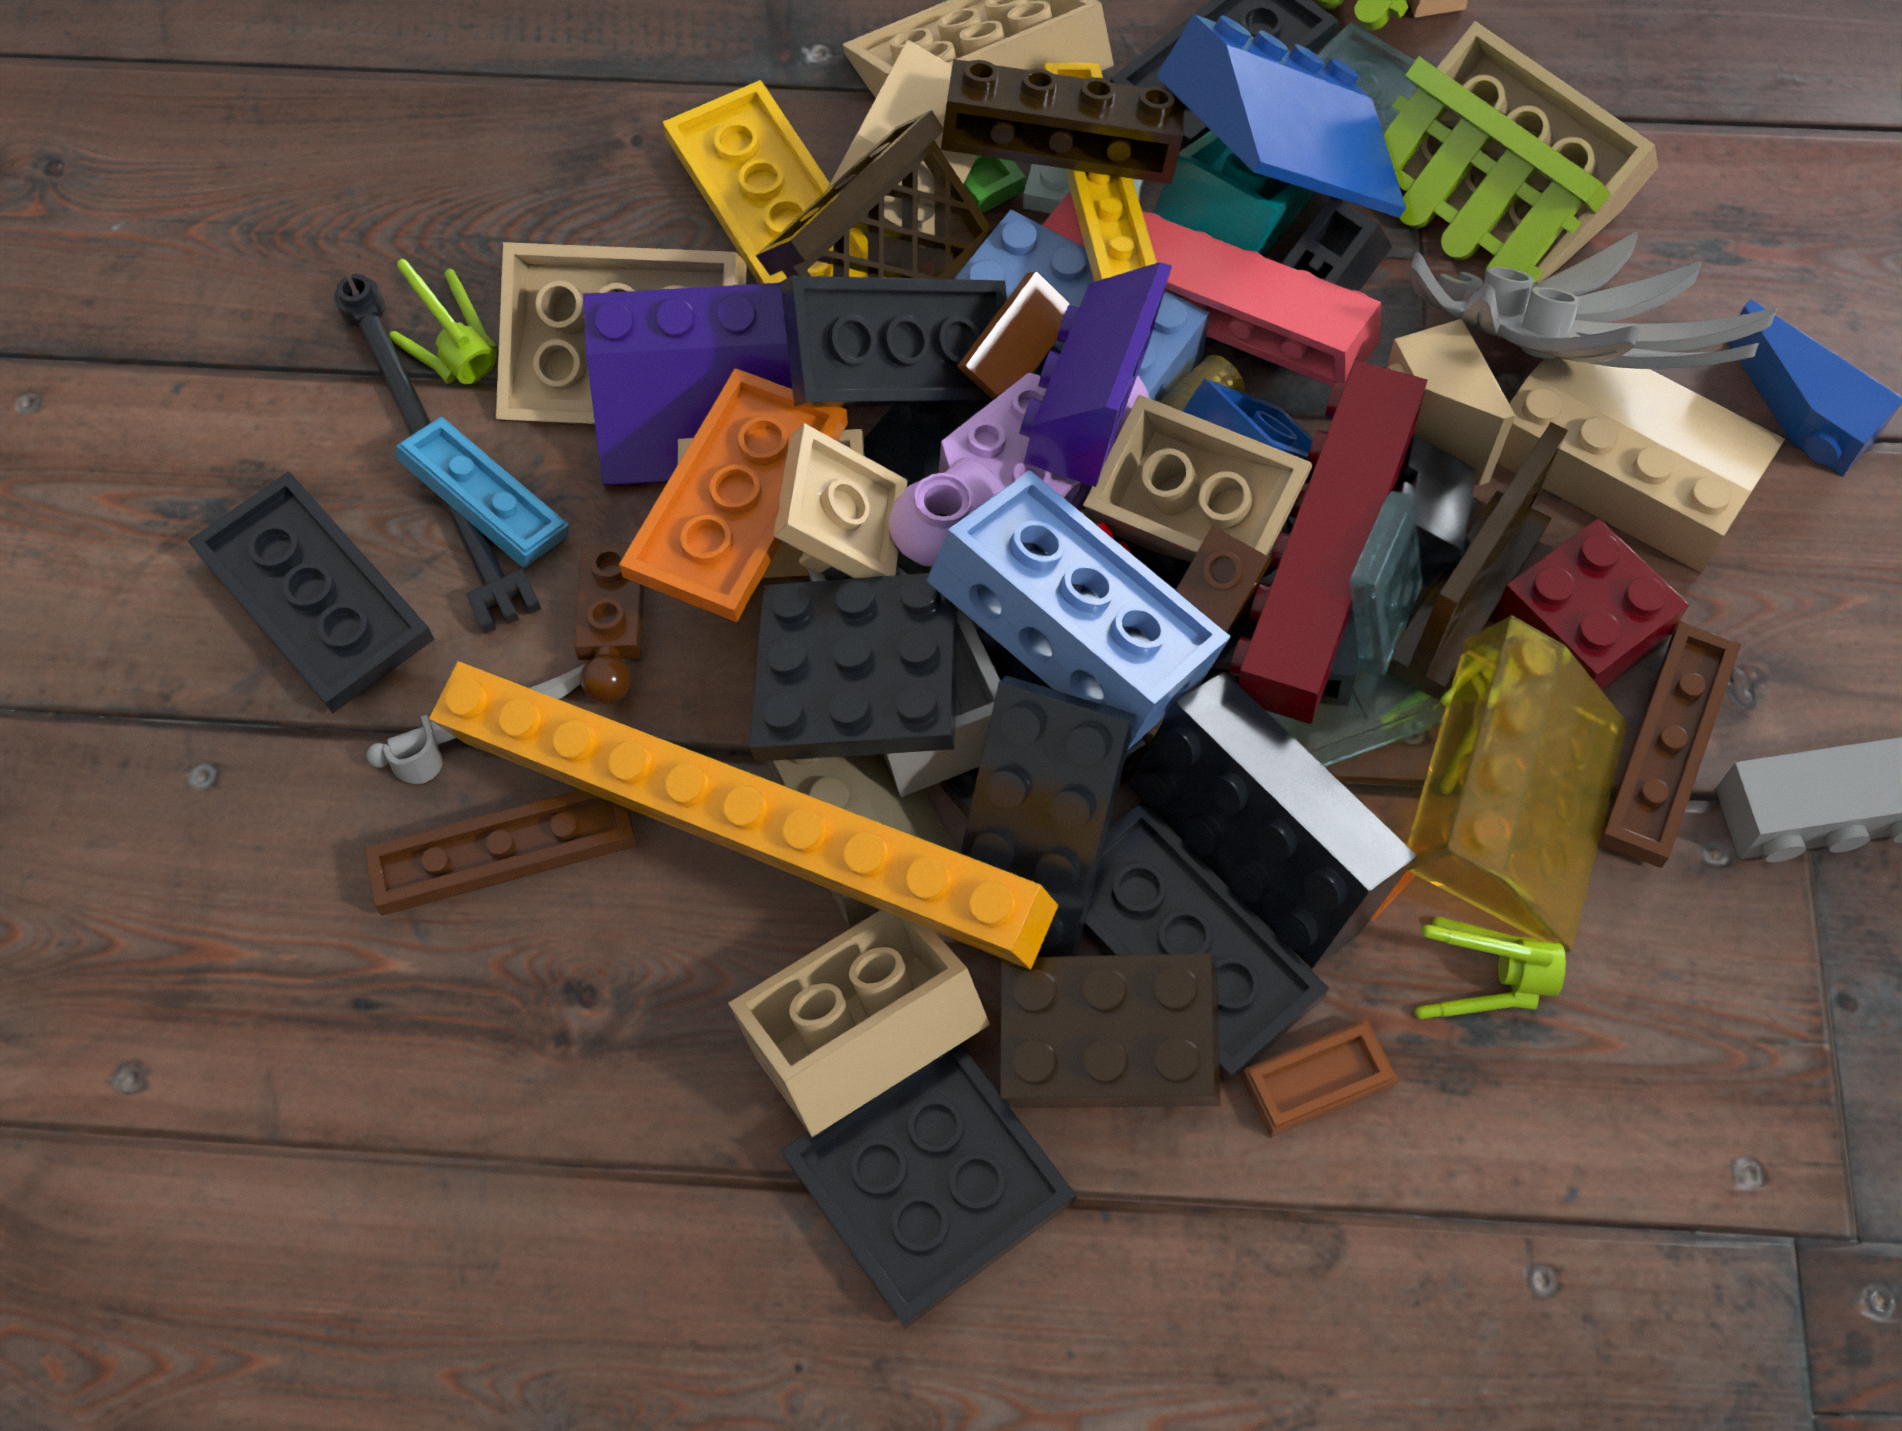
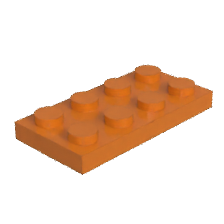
M735 368L621 560L619 567L623 578L738 622L782 543V540L774 537L773 533L779 511V498L790 435L805 423L838 441L848 424L846 409L839 406L794 407L792 389Z

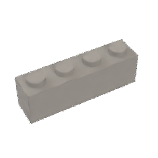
M1902 737L1735 762L1715 788L1739 859L1764 856L1767 862H1781L1803 854L1806 849L1828 846L1830 852H1846L1867 844L1870 839L1892 836L1894 842L1902 843Z

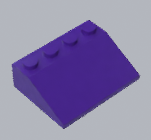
M781 283L583 294L586 356L603 486L667 483L678 465V439L695 437L735 368L792 389Z

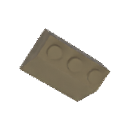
M882 754L765 761L766 767L777 784L959 853L924 789L900 797ZM830 890L848 926L880 911L878 908Z

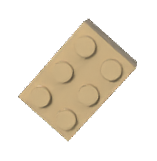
M883 910L878 911L728 1003L755 1058L812 1137L990 1025L968 968L933 930Z

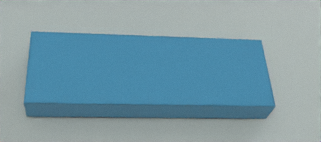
M442 416L396 445V460L523 569L567 538L569 524Z

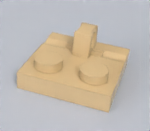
M804 423L790 435L779 498V511L775 521L773 536L803 551L799 563L816 573H822L828 568L834 567L853 578L894 576L896 574L899 549L891 539L888 519L892 504L907 488L908 480Z

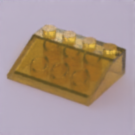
M1510 616L1466 639L1452 684V701L1445 709L1407 846L1418 857L1407 871L1540 941L1560 943L1563 945L1566 953L1573 951L1627 722L1565 645L1516 617Z

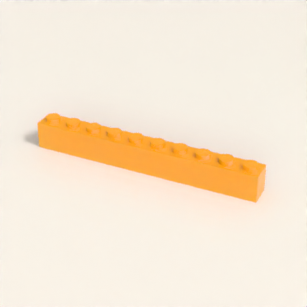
M459 661L455 665L429 717V720L468 745L1030 970L1058 908V904L1038 883Z

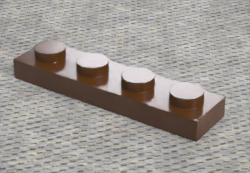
M1681 621L1678 623L1671 635L1598 844L1662 868L1668 861L1741 643Z
M576 790L364 848L374 905L381 916L638 845L628 808L583 790Z

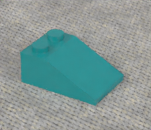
M1209 131L1179 152L1172 184L1164 183L1153 213L1175 224L1194 231L1205 232L1217 240L1244 250L1255 251L1265 256L1272 250L1317 192L1253 172L1212 131Z

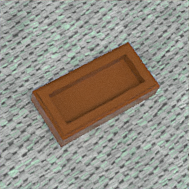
M1036 271L1027 273L957 367L992 400L996 399L1027 373L1033 374L1057 341L1060 325L1069 303Z
M1367 1019L1245 1068L1241 1074L1270 1138L1393 1088L1398 1081Z

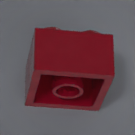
M1597 518L1509 582L1503 591L1491 622L1579 708L1666 643L1689 607V604L1600 518Z

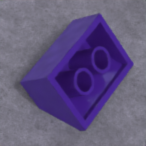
M1158 262L1089 283L1080 307L1070 304L1067 306L1057 336V341L1065 343L1061 354L1050 350L1038 387L1047 390L1042 401L1035 398L1030 399L1020 427L1019 434L1029 437L1024 463L1094 487L1097 486L1147 352L1172 269L1171 265Z

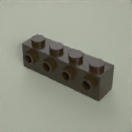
M953 59L941 150L1172 184L1183 138L1184 103L1171 91L1158 86L1144 88L1111 83L1106 79L1098 77L1084 79L1053 74L1044 69L1024 70L994 65L985 60L964 61Z

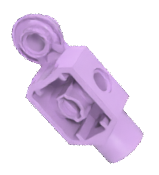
M1027 373L941 441L939 473L932 474L908 486L892 504L888 526L892 541L903 555L920 565L932 567L948 529L1029 470L1077 510L1082 512L1085 509L1083 504L1092 488L1091 485L1024 463L1029 437L1020 435L1019 432L1030 399L1035 398L1042 401L1047 390L1038 387L1040 376ZM1137 376L1111 449L1138 395L1149 398L1146 387L1139 376ZM934 514H945L948 516L942 517Z

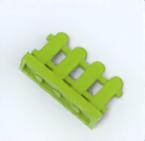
M1419 56L1405 74L1406 78L1417 89L1409 100L1402 95L1398 96L1391 107L1399 112V114L1383 134L1399 187L1406 192L1403 196L1406 209L1400 216V220L1410 228L1420 229L1426 227L1436 215H1439L1450 223L1442 235L1441 245L1444 252L1451 258L1459 261L1469 259L1482 246L1494 255V258L1486 268V272L1489 267L1495 266L1512 268L1531 275L1534 278L1533 284H1535L1543 274L1535 265L1563 229L1573 235L1582 224L1580 220L1574 217L1582 204L1594 213H1597L1611 195L1601 181ZM1447 110L1461 119L1453 130L1439 122ZM1431 135L1443 144L1415 180L1403 172V170L1427 137ZM1491 141L1505 150L1497 162L1483 153ZM1474 165L1487 174V176L1459 212L1446 201ZM1536 173L1551 182L1543 194L1528 184ZM1519 197L1531 205L1532 208L1507 241L1502 243L1490 233Z

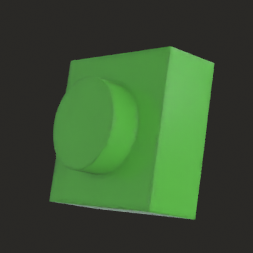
M977 156L963 184L980 211L984 213L1023 193L1026 187V175L1014 161Z

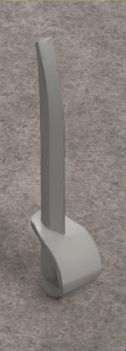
M585 664L561 676L530 687V689L560 699L581 684L580 676ZM426 714L421 716L423 727L387 739L388 745L383 743L373 744L367 750L366 757L367 761L377 768L385 767L389 764L395 776L404 782L422 784L433 779L441 770L443 757L439 744L453 740L456 737L434 722H430Z

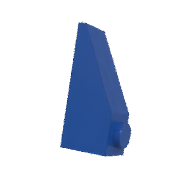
M1750 299L1744 305L1740 315L1767 309ZM1777 315L1774 316L1771 326L1767 329L1727 342L1731 349L1759 343L1755 356L1739 360L1740 364L1791 443L1806 452L1812 460L1827 466L1841 477L1848 472L1880 436L1902 404V397Z

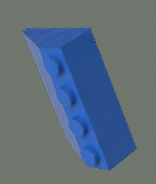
M1193 14L1156 75L1172 93L1253 172L1400 218L1406 206L1372 98L1355 84L1359 75L1352 68L1334 58H1331L1328 64H1324V61L1319 56L1298 44L1290 51L1280 40L1261 30L1253 37L1248 30L1228 17L1220 16L1216 23Z

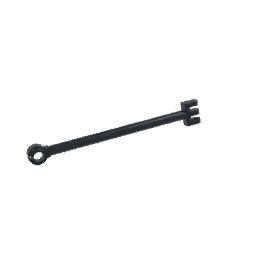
M351 274L360 295L353 296L351 286L346 277H344L337 285L334 301L343 320L350 325L360 328L412 436L430 424L431 421L380 318L385 311V301L376 282L361 274ZM441 498L482 584V587L470 591L466 595L484 634L496 630L495 620L489 609L498 605L507 624L519 620L511 603V600L521 596L522 603L530 614L542 610L524 570L521 569L505 576L487 537Z

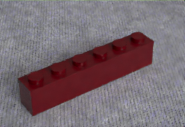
M1354 360L1346 384L1335 381L1325 411V417L1333 419L1328 432L1316 431L1307 461L1311 462L1312 468H1315L1310 482L1305 481L1288 515L1296 518L1291 533L1281 530L1275 541L1271 554L1273 559L1269 565L1270 568L1277 569L1273 583L1268 585L1261 582L1256 592L1249 618L1252 621L1258 622L1252 639L1240 637L1230 666L1229 673L1239 676L1238 685L1266 711L1311 725L1314 721L1420 415L1428 379Z

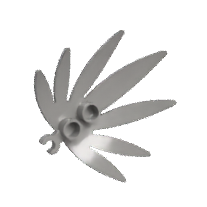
M1636 232L1629 234L1584 261L1536 284H1533L1534 278L1525 272L1498 266L1487 269L1484 283L1479 277L1466 272H1460L1458 279L1446 274H1440L1437 282L1423 256L1418 251L1414 253L1410 268L1411 285L1421 300L1458 319H1463L1464 322L1477 327L1486 334L1503 337L1507 341L1521 346L1525 353L1545 359L1558 357L1570 361L1632 369L1688 368L1752 358L1755 356L1759 343L1714 352L1684 353L1674 351L1714 346L1755 334L1771 326L1777 308H1771L1726 318L1678 323H1606L1644 313L1668 302L1696 282L1701 267V262L1698 261L1650 278L1595 292L1606 284L1630 258L1638 238V233Z

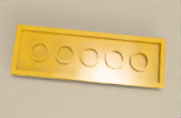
M759 80L663 121L662 124L667 141L736 250L747 264L757 283L765 284L780 283L787 279L783 271L770 276L756 255L826 191L830 183L762 81ZM851 228L849 230V255L868 260V239L862 230ZM816 261L808 269V272L811 276L833 277V265ZM849 269V277H868V273Z

